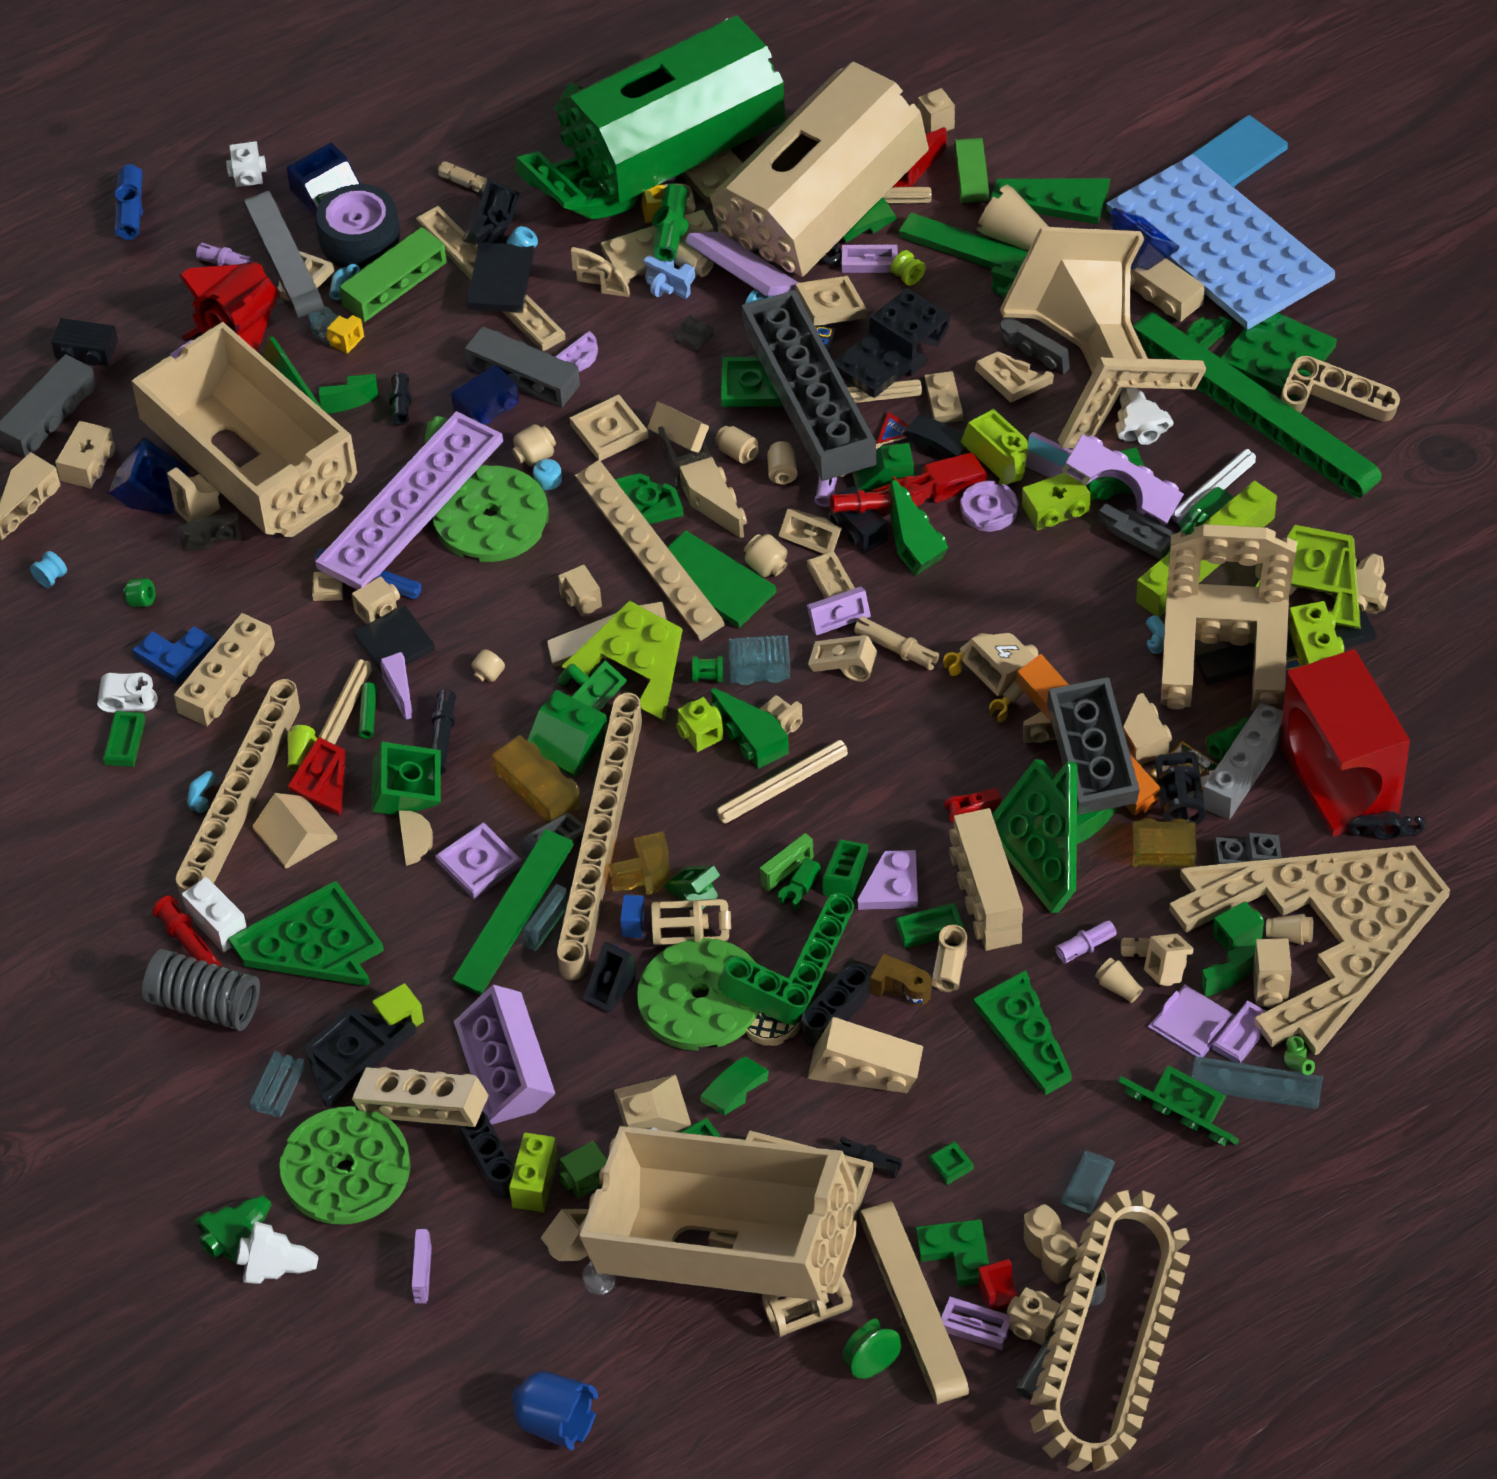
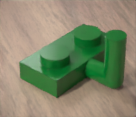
M604 661L590 677L575 664H569L557 679L561 686L568 685L574 679L581 687L572 698L598 711L628 681L607 661Z

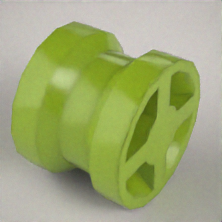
M907 250L899 253L892 261L890 271L897 277L901 276L902 281L908 286L916 284L926 270L924 262L919 259L915 260L914 255Z

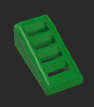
M838 840L823 876L824 896L829 897L834 893H841L848 896L851 900L853 899L869 850L868 844ZM842 854L857 856V858H856V857H850V856H844V855H842Z

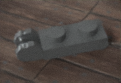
M1011 318L1002 320L1000 323V330L1003 332L1001 334L1002 343L1007 344L1010 348L1019 347L1025 355L1037 358L1047 368L1055 369L1063 375L1070 369L1067 348L1017 320L1014 321Z

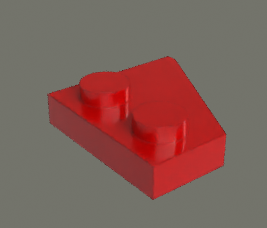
M318 737L289 783V791L303 796L307 800L340 816L343 805L346 764L345 749Z

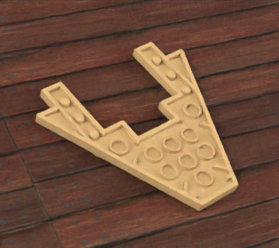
M1412 845L1181 869L1180 877L1192 893L1171 902L1169 911L1184 931L1188 932L1213 920L1215 917L1244 901L1248 903L1265 894L1282 916L1310 904L1340 943L1318 954L1317 962L1331 980L1256 1016L1254 1024L1260 1028L1261 1034L1271 1047L1299 1034L1313 1054L1317 1055L1449 897L1450 889L1417 847Z

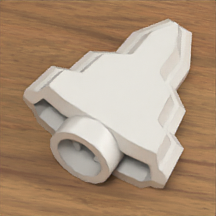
M1123 387L1120 394L1122 408L1118 411L1119 421L1115 427L1118 438L1123 439L1125 442L1138 440L1143 445L1155 442L1160 437V434L1165 433L1173 426L1172 418L1167 411L1160 410L1156 403L1148 401L1143 392L1138 388Z
M255 1222L250 1239L240 1238L236 1264L245 1265L243 1283L260 1284L264 1279H278L285 1272L300 1274L314 1270L317 1267L318 1255L304 1246L291 1244L286 1235L274 1232L271 1225Z

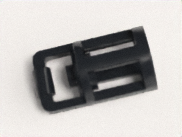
M1194 752L1158 755L1155 760L1158 786L1160 787L1159 795L1164 823L1174 828H1188L1199 824L1205 818L1206 811L1197 755ZM1188 763L1192 764V767L1175 766L1165 771H1163L1162 766L1181 765ZM1195 790L1196 798L1187 796L1188 793ZM1167 794L1175 795L1176 798L1168 802ZM1187 807L1195 808L1198 812L1188 817ZM1175 809L1178 811V818L1170 815Z

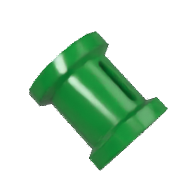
M693 656L692 682L697 683L698 680H717L718 683H723V656H718L717 659H699L698 656Z

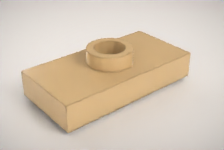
M834 551L807 560V567L825 599L855 589Z

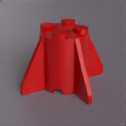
M252 262L250 264L188 268L183 271L179 277L195 297V300L192 302V307L195 306V313L192 314V317L196 324L182 335L183 339L187 340L199 332L204 334L209 329L224 322L258 352L271 311L276 305V300L280 298V291L264 273L263 267L257 262Z

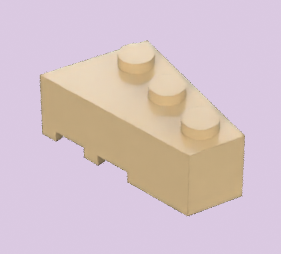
M832 1017L814 1047L807 1079L908 1093L918 1076L923 1046Z

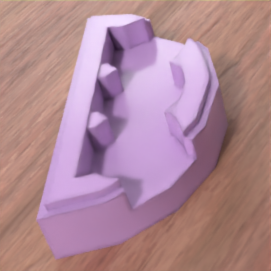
M588 331L555 357L573 363L575 366H578L580 372L590 367L596 360L598 354L596 337L591 331Z

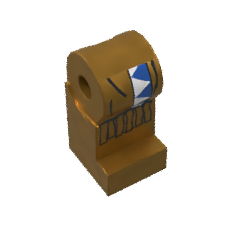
M883 954L870 977L871 994L882 997L884 991L903 997L907 1003L913 1006H922L931 998L932 979L929 973L914 965Z

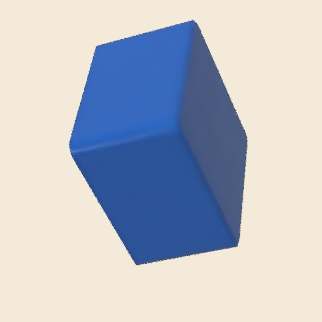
M624 895L620 918L622 937L642 938L645 921L644 896Z

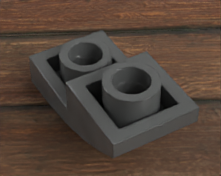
M1249 833L1246 840L1216 837L1212 844L1215 865L1282 858L1279 835Z

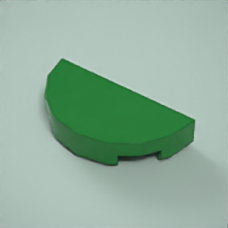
M1218 316V319L1205 320V317L1200 318L1190 325L1187 330V336L1208 349L1232 327V320Z

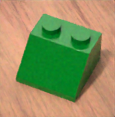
M556 690L540 708L524 752L575 778L605 741L608 729L606 714Z
M381 742L373 759L372 812L399 816V811L417 812L439 805L441 802V750Z

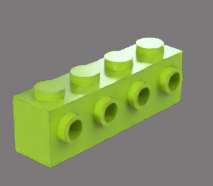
M1325 601L1290 607L1288 629L1301 666L1344 652L1343 640L1340 636L1337 637L1334 630L1336 626L1334 614L1332 611L1328 612Z

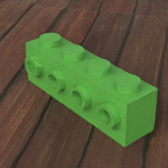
M423 227L408 235L402 242L387 250L385 254L339 286L342 306L363 322H366L447 263L444 243Z

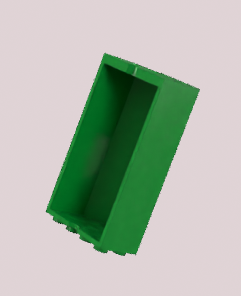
M736 15L722 20L558 100L559 113H557V119L561 126L559 137L563 146L569 147L572 150L577 161L580 164L583 163L586 167L588 166L594 180L598 179L603 185L605 192L609 196L612 195L620 204L785 122L783 80L779 71L774 73V68L769 60L772 56L766 44Z

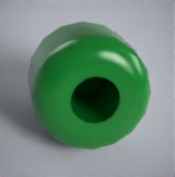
M148 578L130 579L123 589V597L131 607H149L155 600V586Z

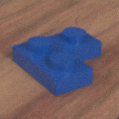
M195 626L175 645L152 631L133 649V654L136 659L174 683L179 684L201 663L217 641Z

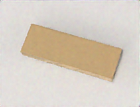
M657 402L647 428L691 451L699 453L709 426L666 404Z

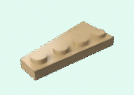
M704 210L684 215V218L689 222V227L680 238V242L686 240L688 233L714 232V228ZM655 226L601 243V250L605 258L622 273L627 284L630 283L632 277L638 274L640 276L646 274L647 267L644 264V259L648 255L653 257V246L657 230Z

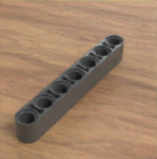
M268 190L244 199L243 202L249 218L297 318L299 319L324 309L318 289L270 191Z

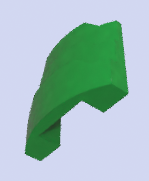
M539 151L516 157L514 171L532 187L541 189L547 196L554 198L562 207L573 210L587 218L599 219L613 216L636 205L638 195L619 204L612 195L609 196L605 192L603 185L598 179L594 180L588 166L586 167L583 163L580 164L575 157L553 164Z

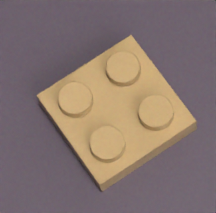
M729 149L681 173V175L702 200L709 204L712 203L710 196L743 163Z
M848 276L795 283V291L814 326L866 318L867 308Z
M619 394L570 417L571 427L597 460L600 461L649 438L647 428Z

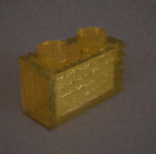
M1152 818L1133 821L1132 864L1135 868L1137 866L1141 868L1144 866H1152L1154 868L1157 866L1160 868L1163 866L1166 868L1195 867V822H1187L1184 819L1163 822Z

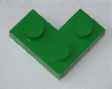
M982 1220L916 1227L921 1262L953 1258L958 1287L978 1285L979 1268L989 1265Z

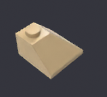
M676 1074L614 1089L621 1118L626 1127L643 1129L656 1127L661 1131L681 1132L692 1126Z

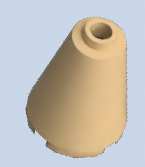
M1005 185L999 190L1003 195L999 199L993 197L985 208L978 222L982 227H978L977 231L982 235L1028 252L1040 227L1049 226L1012 187Z

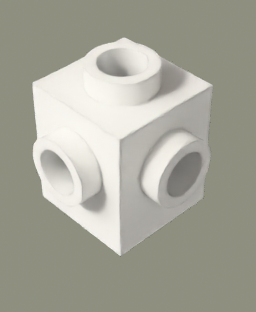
M257 141L230 145L231 160H227L226 163L228 176H234L236 187L263 184L262 172H267L265 156H259Z

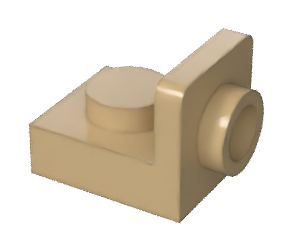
M775 695L760 708L772 714L787 734L796 731L803 722L802 704L798 701L789 705L779 696Z

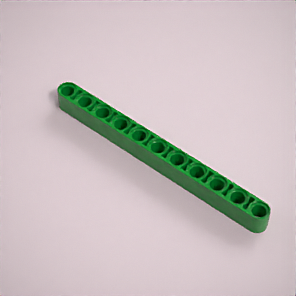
M1149 312L1132 325L1144 352L1153 359L1203 361L1207 369L1197 386L1199 391L1354 498H1361L1381 481V472L1371 461L1157 314Z

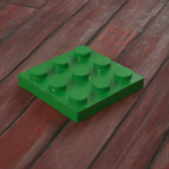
M1277 312L1248 330L1244 328L1221 359L1260 386L1281 395L1296 359L1301 356H1310L1325 362L1335 349L1337 339ZM1302 369L1298 371L1304 377L1311 375L1307 370ZM1290 394L1287 397L1294 401L1297 395Z

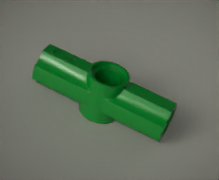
M670 184L664 188L661 207L656 211L652 219L653 226L657 228L653 246V257L660 261L671 262L677 258L680 238L689 227L688 220L684 218L688 197L687 189L682 185Z

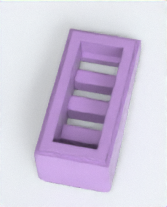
M399 652L381 659L383 680L403 718L408 720L412 718V708L403 653Z

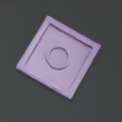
M484 822L435 855L436 862L473 899L522 866V860Z

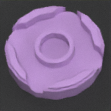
M983 481L973 484L965 490L960 501L962 519L970 527L979 531L992 532L1002 530L1011 525L1017 516L1018 500L1016 494L1004 484L1002 486L996 485L994 481Z

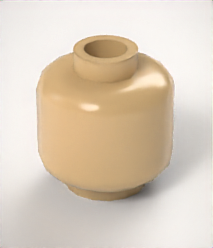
M532 424L514 436L513 442L515 447L511 450L520 464L525 462L528 466L534 467L538 461L548 459L553 455V447L556 445V442L547 427Z
M770 534L756 535L744 548L746 553L745 563L763 578L772 574L776 577L787 566L785 562L787 549Z

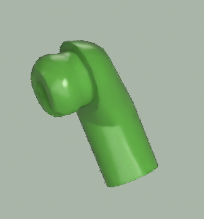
M1299 1036L1288 1038L1286 1041L1288 1048L1284 1056L1285 1064L1294 1071L1304 1075H1311L1315 1070V1063L1306 1058L1307 1049L1303 1039Z

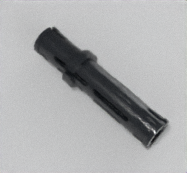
M440 690L437 693L436 712L432 714L431 720L434 727L430 749L441 750V774H444L447 769L446 763L451 728L454 727L456 719L453 711L457 696L451 690H449L447 701L445 700L446 690Z

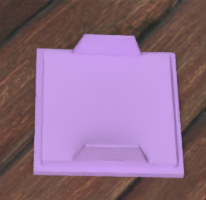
M1184 984L1163 1005L1162 1011L1148 1028L1201 1060L1235 1017V1014Z

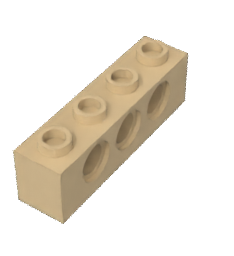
M366 1067L352 1100L360 1111L372 1114L375 1111L390 1120L475 1127L489 1095L478 1077L471 1074L455 1075L440 1071L430 1073L419 1072L414 1069L405 1071L393 1070L387 1067Z

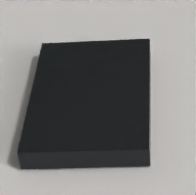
M479 242L467 308L471 310L523 313L534 257V246L520 247L514 244Z

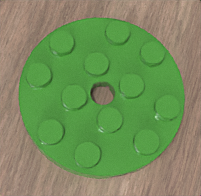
M482 465L434 515L435 533L448 550L462 558L464 555L479 558V562L507 560L529 550L542 537L541 532L549 519L548 502L545 492L539 483L526 473L510 467ZM486 509L497 512L494 516L484 515Z
M703 938L701 942H695V939H691L666 948L648 964L639 981L637 1000L643 1022L659 1040L684 1050L699 1051L698 1047L716 1044L717 1047H722L735 1041L746 1033V1029L754 1022L759 1011L724 995L718 988V979L726 961L733 956H740L754 963L755 961L738 946L719 939ZM708 989L709 993L704 998H695L693 996V991Z
M349 1106L325 1110L305 1120L289 1136L283 1156L280 1157L281 1180L284 1191L291 1203L308 1217L329 1224H353L379 1215L398 1199L407 1184L410 1174L409 1150L400 1129L390 1119L374 1111L372 1114ZM349 1160L354 1164L348 1172V1170L336 1168L338 1163Z

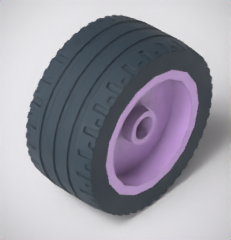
M368 184L345 185L328 193L317 207L316 230L320 247L324 255L339 266L347 267L350 264H356L360 268H365L368 264H371L385 254L387 250L399 244L400 225L398 211L391 196L381 188Z

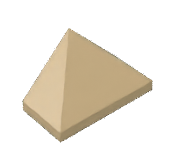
M787 509L779 537L826 554L834 551L841 528L824 517Z

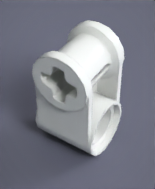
M107 673L101 677L97 705L101 710L115 713V711L144 712L156 706L158 696L152 689L153 681L151 677L146 673Z

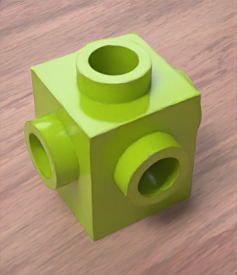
M704 697L694 702H688L678 709L677 731L682 739H688L697 752L723 740L720 712L716 706H710Z

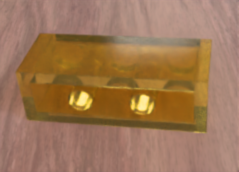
M519 735L492 754L494 773L547 823L566 812L571 814L580 807V790L576 782L571 778L567 779L561 774L558 766L552 760H546L533 742L528 743Z

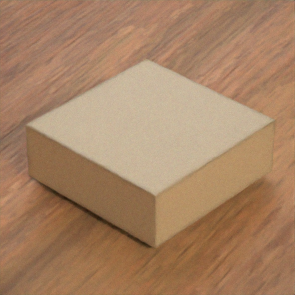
M313 572V601L343 600V582L324 572Z

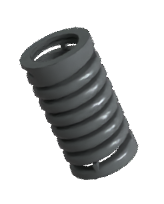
M160 948L153 955L146 969L142 986L143 1000L147 1003L160 1007L166 1006L169 1010H177L182 1014L188 1013L192 1017L210 1020L214 1024L221 1023L224 1027H231L237 1031L244 1030L250 1023L260 994V981L256 976L237 970L230 971L227 967L219 968L217 964H208L204 960L197 961L194 957L187 958L184 954H178L165 948Z

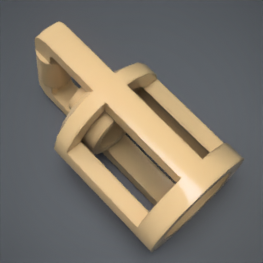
M725 899L652 902L654 946L675 945L691 939H695V942H701L703 938L719 939L726 942L729 939L731 911H728V902ZM718 905L720 906L718 921L721 936L704 937L703 929H709L708 913L703 914L702 906ZM693 907L690 910V917L661 918V909ZM690 927L691 935L694 934L695 936L662 938V929Z
M842 1277L839 1289L836 1292L842 1304L829 1309L826 1308V1303L829 1302L827 1293L826 1298L822 1301L792 1297L777 1300V1298L782 1296L762 1294L766 1315L773 1331L778 1337L848 1311L852 1307L851 1293L844 1277ZM810 1312L812 1313L809 1316L803 1317L801 1319L786 1324V1321L792 1320L794 1318H797Z

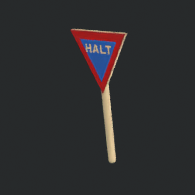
M888 412L876 442V450L883 444L907 438L903 433L909 425Z

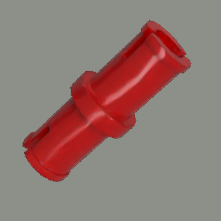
M856 490L855 493L830 495V509L832 513L844 511L865 513L866 510L891 508V494L889 490L879 492Z

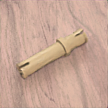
M865 616L859 619L863 624L857 621L854 629L855 634L868 635L871 641L899 654L901 659L905 661L911 660L928 670L934 668V665L931 663L937 664L939 653L919 645L916 639L912 637L907 639L867 619Z

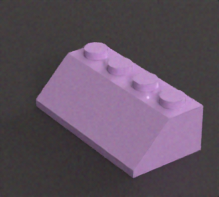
M492 985L454 1020V1024L470 1073L478 1077L489 1095L483 1112L491 1124H496L535 1113L555 1095V1091L522 993Z

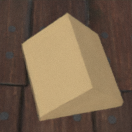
M274 793L253 825V830L285 869L337 840V835L309 801L303 796Z

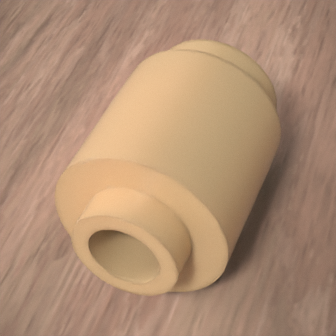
M686 240L679 242L677 258L674 260V264L681 267L686 263L694 267L695 276H707L714 265V261L686 244Z
M735 426L722 427L715 438V444L722 453L742 464L752 461L758 454L757 439Z
M779 441L773 443L767 452L769 478L776 484L785 485L791 483L797 477L796 452L788 442Z

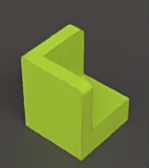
M405 983L372 1001L374 1013L380 1014L388 1025H393L403 1018L413 1022L416 1026L424 1022L421 1003Z

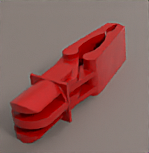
M973 452L927 464L922 468L923 474L919 476H906L896 480L900 486H904L909 491L911 500L916 506H919L926 499L933 498L935 503H939L958 495L973 484L986 481L987 474ZM890 484L871 490L869 492H879L888 490ZM876 509L882 517L890 515L889 509Z

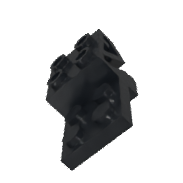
M906 288L870 316L869 334L833 362L843 379L875 398L905 373L912 376L925 366L928 360L926 358L927 355L917 349L916 345L923 342L926 345L930 344L938 347L949 328L950 314Z

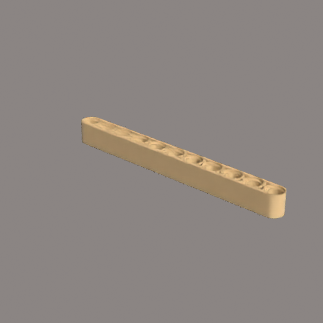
M632 693L620 694L613 702L557 948L559 972L563 978L570 981L581 979L587 972L641 730L640 699Z

